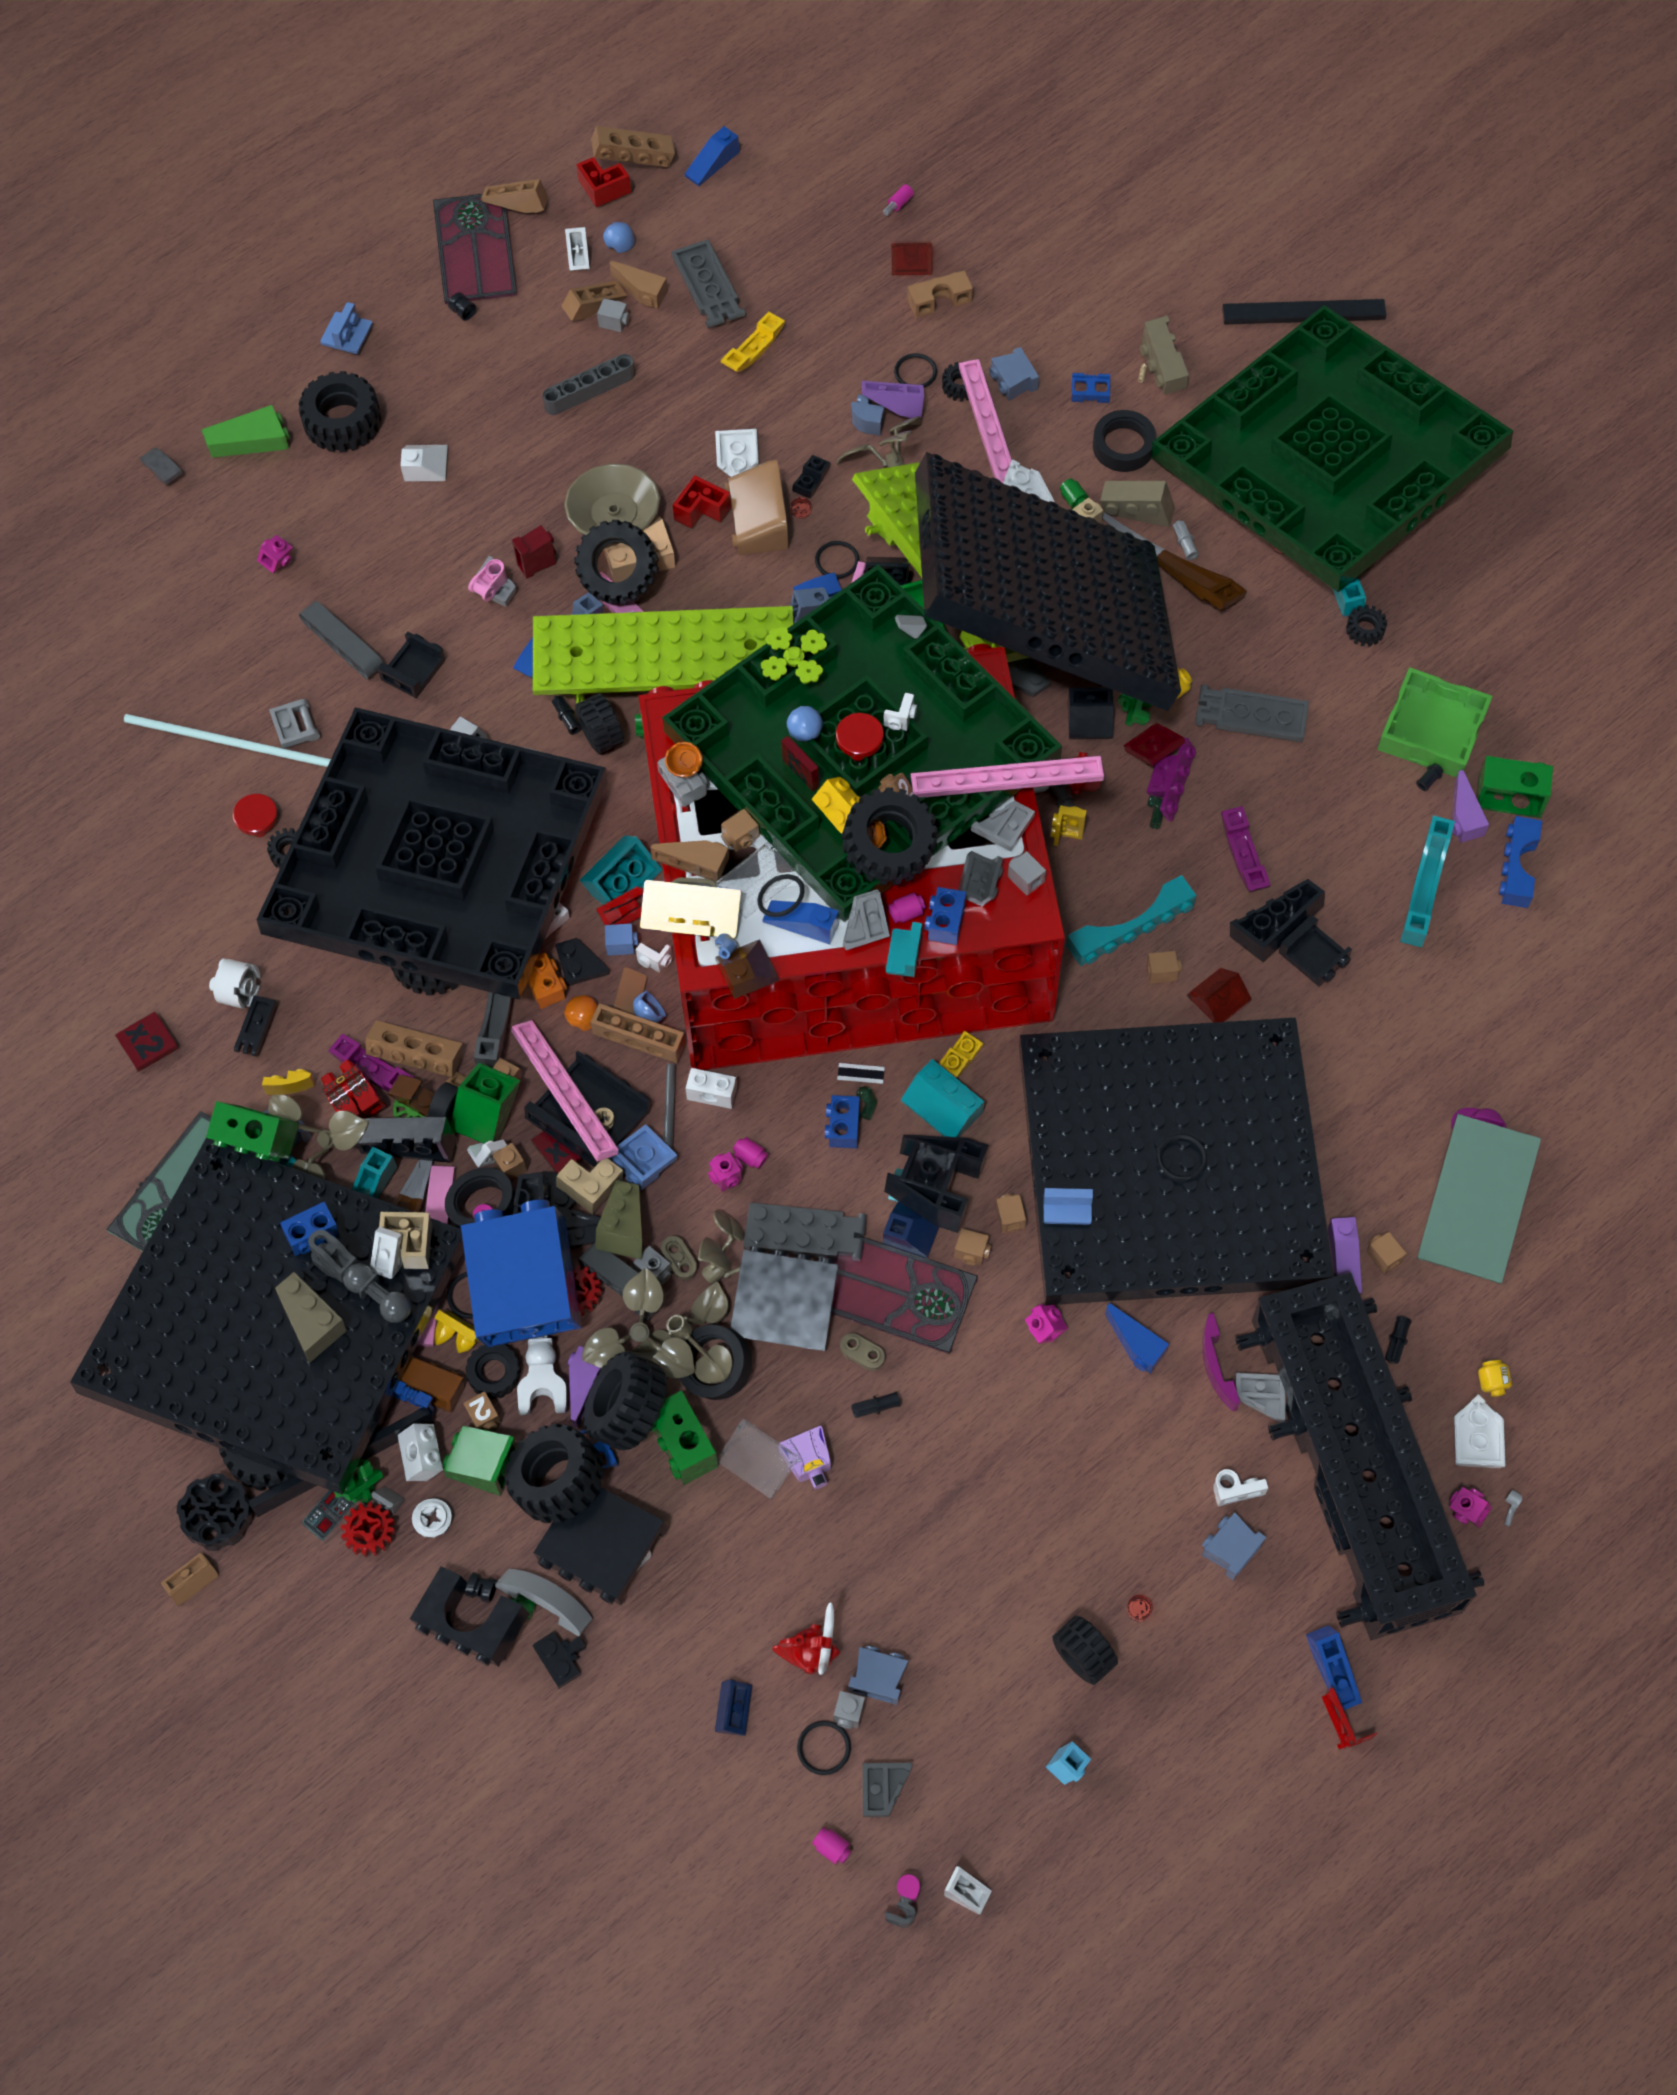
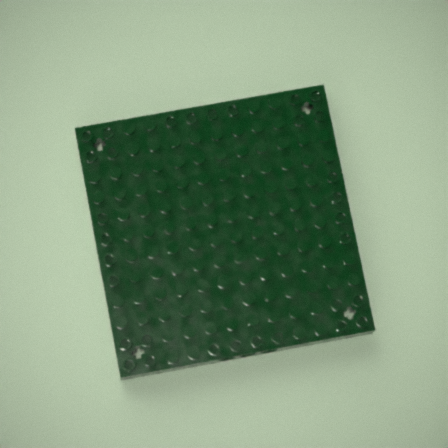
M1323 305L1152 442V459L1339 593L1511 448L1513 430Z
M879 564L787 628L788 633L792 635L789 648L798 647L801 649V637L806 635L809 630H815L818 634L822 633L825 635L824 640L827 643V647L824 650H819L817 654H812L811 651L804 652L805 661L814 660L817 665L823 668V673L819 676L818 681H810L807 684L802 683L800 677L796 676L795 673L798 666L791 667L789 665H786L787 673L781 675L779 680H772L770 676L765 677L761 668L762 661L769 660L771 656H775L777 659H784L783 654L785 650L780 648L773 650L771 645L766 643L662 717L664 733L675 744L678 742H691L700 749L703 756L700 771L739 812L743 809L747 811L758 824L759 833L830 908L839 911V918L843 922L849 919L855 896L876 889L881 895L891 888L893 884L892 881H888L887 885L879 884L880 880L873 879L871 882L866 879V874L862 873L859 875L855 871V864L850 865L846 859L848 853L843 852L842 845L844 840L842 839V834L812 800L827 779L841 777L849 783L850 788L857 796L864 794L870 796L872 790L878 789L881 785L880 781L889 774L896 776L903 773L912 787L911 773L1061 760L1062 745L936 620L926 617L924 609ZM896 615L922 616L927 626L916 639L898 627L895 617ZM904 694H913L914 704L917 705V712L914 719L910 718L907 731L902 729L893 730L885 726V710L899 712ZM800 706H810L819 712L824 727L817 738L809 741H797L790 736L787 728V719L794 709ZM854 713L872 715L881 723L884 732L883 745L873 755L864 757L860 761L853 760L851 756L845 754L839 748L836 741L838 724L843 718ZM786 736L790 737L818 766L819 788L812 792L783 762L781 740ZM1023 788L920 797L918 802L920 804L925 802L929 807L928 814L932 813L936 820L934 826L937 827L938 834L932 856L970 829L973 823L982 820ZM888 820L885 829L887 838L879 849L888 853H899L907 850L912 843L909 832L901 824Z

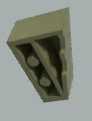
M619 1180L615 1181L596 1228L595 1249L641 1259L642 1230L639 1185Z

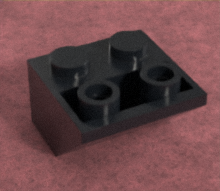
M867 556L866 572L879 564L900 586L908 584L909 561L907 558Z
M1107 687L1069 688L1067 699L1069 739H1113L1114 706L1112 689Z

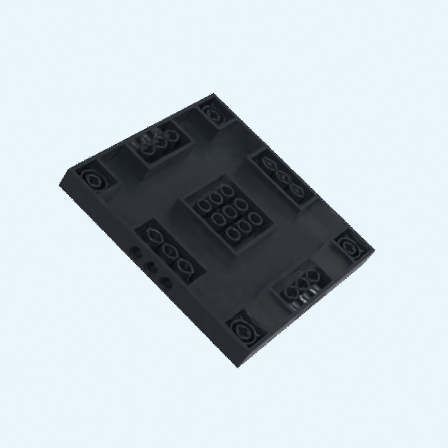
M926 452L915 471L925 616L1169 711L1181 692V685L1155 545L1148 540L1135 538L1131 533L1118 531L1111 525L1101 524L1092 517L1079 515L1072 509L1062 508L1053 501L1048 502L1040 499L1036 494H1028L1016 486L1006 485L997 478H989L977 470L967 469L958 462H950L938 454Z
M355 707L256 919L261 935L520 1000L607 785L606 767Z
M1296 1017L1020 1035L1019 1054L1045 1305L1289 1290L1334 1277ZM1185 1134L1196 1138L1202 1143L1207 1153V1164L1199 1176L1191 1180L1181 1181L1170 1178L1161 1170L1157 1160V1153L1162 1142L1168 1137ZM1176 1139L1166 1145L1162 1152V1160L1165 1167L1173 1174L1187 1176L1200 1168L1202 1153L1199 1147L1192 1141ZM1045 1188L1093 1189L1091 1224H1045L1043 1212ZM1302 1257H1306L1307 1261L1310 1260L1309 1263H1305ZM1064 1273H1070L1071 1278H1065Z
M206 1138L70 1383L79 1395L343 1495L464 1251L462 1231L460 1228L431 1218L432 1234L430 1247L433 1249H430L429 1269H404L402 1264L392 1279L378 1275V1285L389 1293L401 1292L405 1294L411 1302L409 1316L402 1322L391 1323L383 1318L380 1313V1304L369 1295L361 1299L359 1293L349 1291L344 1283H341L334 1277H330L327 1281L324 1279L319 1283L317 1280H312L304 1274L303 1270L312 1262V1251L295 1256L283 1233L280 1222L325 1202L340 1234L335 1238L356 1258L357 1263H363L370 1267L375 1231L379 1228L380 1213L413 1211L278 1162L255 1157L256 1155L253 1153L244 1154L234 1151L235 1147L228 1145L227 1148L213 1145L214 1140ZM321 1223L317 1227L322 1228L325 1227L327 1224ZM298 1234L295 1238H302L305 1234ZM293 1272L342 1318L346 1328V1332L310 1363L305 1356L275 1289Z

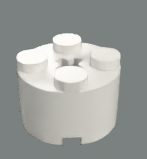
M221 959L217 973L210 980L209 984L210 990L214 993L215 1000L218 1003L246 1009L245 1006L250 1007L254 995L257 996L260 986L256 985L257 978H260L259 968L256 965L245 962Z

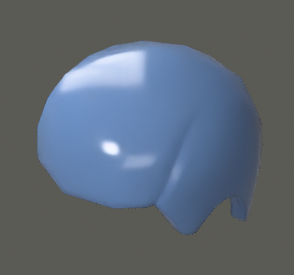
M613 222L605 229L603 234L606 246L609 249L611 247L614 248L617 253L630 250L636 241L631 227L624 222Z
M800 706L794 709L787 719L789 734L797 741H809L817 738L824 727L819 712L810 706Z
M644 991L634 999L633 1009L636 1016L655 1023H659L666 1017L662 1006L648 991Z

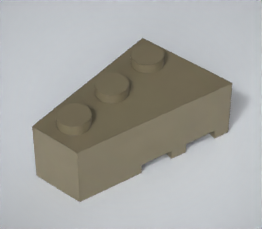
M1168 315L1144 323L1142 344L1140 345L1141 355L1146 357L1148 369L1150 372H1153L1155 383L1158 388H1161L1164 395L1186 389L1189 377L1181 352H1177L1174 347L1175 335L1174 333H1169L1167 327L1170 322Z
M1105 481L1100 502L1106 514L1165 527L1171 526L1175 505L1166 481Z
M295 1272L275 1288L309 1363L346 1332L342 1318Z

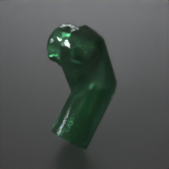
M1151 795L1147 802L1149 807H1153L1149 826L1152 829H1159L1163 814L1160 811L1162 799Z
M859 1087L856 1095L865 1104L860 1116L865 1120H871L877 1106V1099L870 1087Z

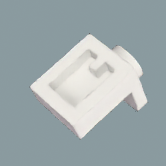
M491 1140L485 1144L479 1143L469 1146L467 1151L479 1168L493 1164L492 1154L507 1146L504 1140L495 1142Z

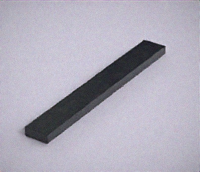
M1384 299L1223 304L1222 313L1224 324L1303 322L1325 305L1348 321L1385 320L1386 307Z
M423 1407L374 1433L361 1459L366 1460L398 1443V1434L412 1424H433L434 1421L428 1409ZM292 1477L250 1499L249 1504L257 1517H260L317 1485L297 1477Z

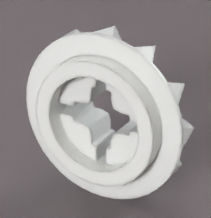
M435 1498L426 1499L414 1509L412 1523L415 1530L423 1537L435 1538L444 1534L448 1527L451 1526L452 1514L448 1505L442 1500ZM436 1511V1517L440 1522H432L429 1526V1521L425 1516H432Z

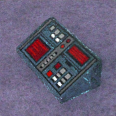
M328 1490L305 1517L302 1524L321 1541H324L355 1503L348 1501L344 1497L336 1498L334 1492Z

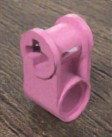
M498 559L487 562L483 569L472 578L468 590L482 596L484 601H490L507 581L504 564Z

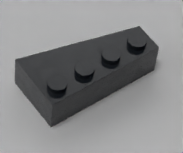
M446 1117L363 1118L369 1121V1125L361 1140L356 1144L361 1154H368L371 1148L375 1147L398 1158L451 1162L456 1136Z

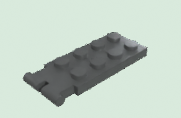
M708 239L671 251L672 259L700 315L705 314L707 318L705 321L707 328L725 323V317H727L728 321H732L746 316L744 308L739 309L737 305L738 297Z
M1201 685L1195 725L1202 726L1203 723L1216 725V729L1303 743L1309 701L1222 688V691L1209 689L1208 685Z
M750 1203L743 1248L744 1250H749L750 1246L764 1248V1252L773 1253V1250H779L792 1255L804 1254L811 1257L838 1259V1255L852 1256L851 1259L853 1261H860L863 1240L855 1238V1236H864L867 1215L858 1214L857 1218L845 1217L843 1212Z

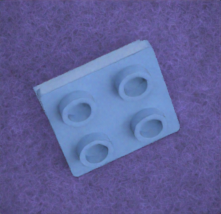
M347 302L342 313H334L320 340L321 345L358 354L373 326L372 321L359 318L355 304Z

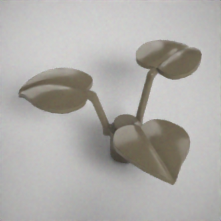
M921 417L910 418L889 430V433L894 431L895 436L879 443V446L890 443L892 453L885 455L887 460H884L872 445L865 444L844 452L838 458L837 466L847 455L864 450H871L882 462L883 467L886 465L887 467L905 465L899 441L906 442L907 437L913 432L912 430L899 434L898 432L904 426L921 425Z
M279 1094L271 1096L269 1100L268 1114L296 1122L302 1118L301 1106L293 1098ZM343 1110L333 1114L329 1121L328 1130L299 1124L298 1129L319 1134L317 1141L322 1150L311 1156L308 1162L303 1159L296 1160L291 1168L325 1180L323 1168L319 1164L313 1163V1161L323 1153L328 1152L329 1148L336 1147L339 1150L353 1148L365 1134L369 1121L352 1112Z
M719 1209L714 1211L713 1218L717 1226L724 1233L728 1234V1241L721 1249L718 1243L706 1237L700 1244L698 1261L709 1263L701 1272L703 1277L711 1284L720 1280L723 1276L727 1279L729 1276L740 1272V1267L730 1270V1260L724 1253L734 1238L738 1241L744 1239V1231L737 1220Z
M645 1268L629 1280L623 1290V1301L626 1306L633 1311L640 1310L639 1321L632 1324L630 1334L619 1339L617 1331L613 1328L597 1330L586 1342L582 1353V1360L602 1368L610 1358L615 1357L618 1353L625 1352L621 1343L630 1338L637 1342L647 1340L658 1350L652 1357V1362L662 1367L666 1377L682 1378L689 1376L695 1371L690 1346L683 1339L674 1337L666 1339L662 1347H660L651 1339L649 1328L643 1322L645 1311L654 1313L659 1310L663 1303V1290L659 1280L650 1270Z
M716 1281L704 1290L694 1302L691 1308V1317L693 1319H689L687 1316L673 1315L666 1324L669 1332L656 1330L650 1333L649 1336L660 1347L668 1338L688 1339L703 1355L696 1362L695 1374L704 1383L723 1382L731 1374L733 1359L725 1347L714 1345L707 1353L691 1337L692 1327L689 1323L704 1325L705 1322H708L709 1324H715L721 1321L728 1312V1299L721 1285ZM647 1340L642 1341L632 1351V1353L650 1361L658 1352Z

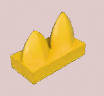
M438 1310L434 1317L438 1320L435 1329L436 1345L443 1344L449 1340L455 1332H458L456 1337L458 1353L466 1352L476 1342H481L476 1338L475 1328L472 1324L449 1310Z

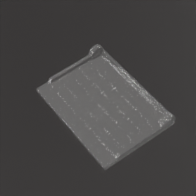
M766 842L715 883L717 888L741 891L739 913L746 919L759 909L757 898L765 883L779 875L790 874L797 877L800 875L769 842ZM782 879L770 885L763 895L762 904L764 905L794 880Z
M742 1419L717 1458V1462L772 1499L793 1465L798 1463L800 1457L747 1420Z

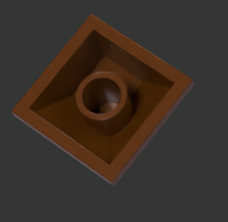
M760 939L737 948L728 959H722L720 956L715 957L734 999L779 981Z

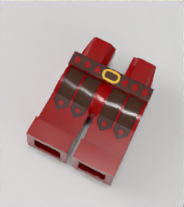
M349 1059L340 1064L339 1067L343 1072L340 1077L336 1078L332 1072L321 1077L324 1085L322 1090L336 1112L344 1110L352 1112L361 1118H367L365 1114L371 1118L387 1106L365 1072Z

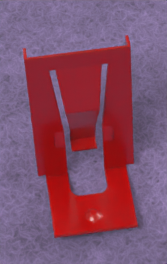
M636 886L596 908L604 925H610L639 905L635 899L607 913H604L605 911L643 894L644 889ZM642 906L630 912L613 925L628 924L641 917Z
M1330 1688L1329 1692L1321 1697L1341 1741L1337 1745L1339 1750L1372 1740L1378 1734L1377 1732L1355 1740L1354 1733L1334 1688ZM1333 1705L1336 1707V1709L1338 1710V1712H1339V1714H1340V1720H1339V1717H1338V1715H1337V1713H1336V1711H1335Z

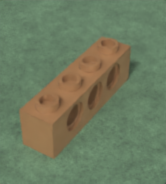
M596 126L591 138L594 158L669 167L675 154L672 136Z
M600 1003L590 1022L593 1035L674 1063H678L686 1045L684 1032Z
M377 1020L365 1038L366 1055L448 1077L454 1076L462 1061V1043Z

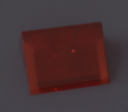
M891 241L892 276L932 275L931 241Z
M1219 968L1187 994V997L1213 1023L1225 1022L1252 999L1239 973Z

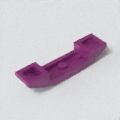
M1243 806L1221 811L1229 848L1245 887L1249 892L1270 887L1271 884L1264 865L1261 866L1249 833L1250 825Z
M343 1033L328 1050L341 1063L349 1059L365 1072L372 1084L387 1092L390 1091L399 1075L415 1078L397 1066L393 1068L377 1057L366 1055V1050L358 1042Z
M1210 1313L1202 1337V1354L1205 1370L1219 1398L1229 1409L1237 1411L1240 1400L1234 1380L1224 1382L1213 1344L1218 1343L1220 1333L1214 1313Z

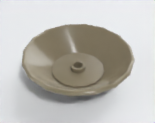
M610 463L593 467L578 476L567 491L564 506L568 521L578 532L587 535L592 526L597 527L600 525V522H612V520L627 521L644 530L658 514L661 498L657 484L646 472L631 465Z

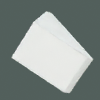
M585 227L565 229L569 269H590Z
M956 1866L944 1891V1896L977 1914H981L992 1890L962 1868Z

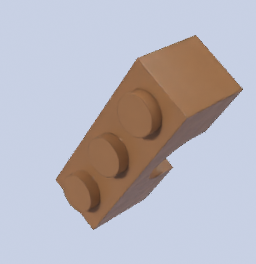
M965 270L907 286V300L915 318L934 313L935 299L939 297L949 299L953 307L972 302L973 288Z

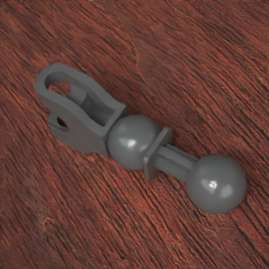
M317 1230L310 1235L308 1243L312 1251V1262L316 1267L328 1276L344 1283L349 1291L359 1293L361 1299H364L367 1295L380 1304V1313L385 1320L391 1323H399L409 1316L411 1302L405 1294L401 1292L389 1293L378 1285V1275L376 1273L373 1274L368 1265L357 1263L356 1258L347 1251L340 1241L327 1231ZM321 1238L325 1239L327 1241V1244L322 1243L316 1246L315 1242L317 1239Z

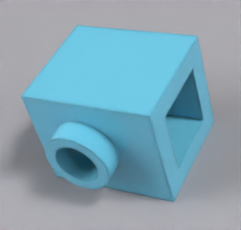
M1072 1741L1058 1749L1046 1768L1065 1785L1073 1780L1077 1782L1086 1772L1085 1767L1091 1758Z

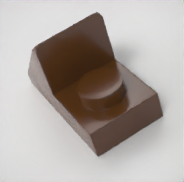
M399 1075L387 1095L420 1115L428 1117L429 1107L435 1094L422 1087L421 1080Z

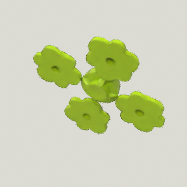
M787 628L770 629L769 635L765 637V642L771 645L773 650H778L779 648L785 650L783 654L784 659H777V657L771 656L769 660L762 661L763 675L765 677L770 676L775 681L779 680L781 675L787 673L786 665H789L791 667L798 666L795 673L796 676L800 677L802 683L807 684L810 681H818L819 676L823 673V668L817 665L814 660L805 661L804 652L811 651L812 654H817L819 650H824L827 647V643L824 640L825 635L822 633L818 634L815 630H809L806 635L801 637V649L798 647L789 648L792 635L788 633Z

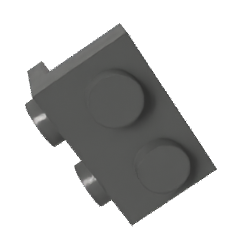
M973 851L967 854L958 888L959 891L966 892V900L983 906L995 898L998 890L996 883L1003 870V867H1001L1002 857L997 856L991 860Z

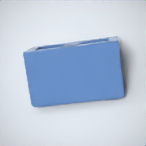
M1045 1188L1043 1197L1044 1223L1090 1225L1092 1222L1091 1205L1093 1189Z

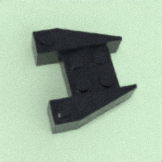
M904 1134L900 1154L909 1157L901 1177L891 1173L887 1174L884 1192L933 1225L958 1233L965 1216L968 1198L949 1193L948 1189L955 1172L979 1179L989 1145L969 1138Z

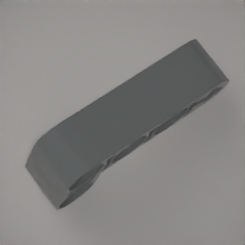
M595 1242L578 1258V1261L584 1268L586 1266L589 1267L590 1273L595 1272L599 1280L622 1297L625 1285L638 1274V1272L612 1253L595 1249ZM645 1311L643 1320L648 1321L656 1312Z

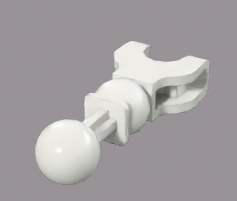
M542 1336L529 1339L528 1350L525 1356L526 1363L529 1366V1373L517 1386L519 1414L528 1415L532 1400L540 1395L549 1396L553 1400L556 1413H566V1384L553 1370L556 1353L553 1349L552 1338Z

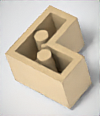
M606 1158L601 1160L589 1173L571 1159L556 1176V1187L593 1214L611 1194L615 1181H623V1170Z
M381 1212L379 1227L402 1234L400 1247H402L401 1259L404 1269H429L432 1234L430 1214L423 1212Z

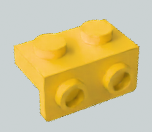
M841 777L827 779L812 798L813 802L841 834H843L851 807L854 803H858L860 799L850 788L849 783Z
M1060 805L1059 813H1054L1050 837L1054 838V846H1058L1060 836L1082 840L1087 810L1076 806L1067 807Z

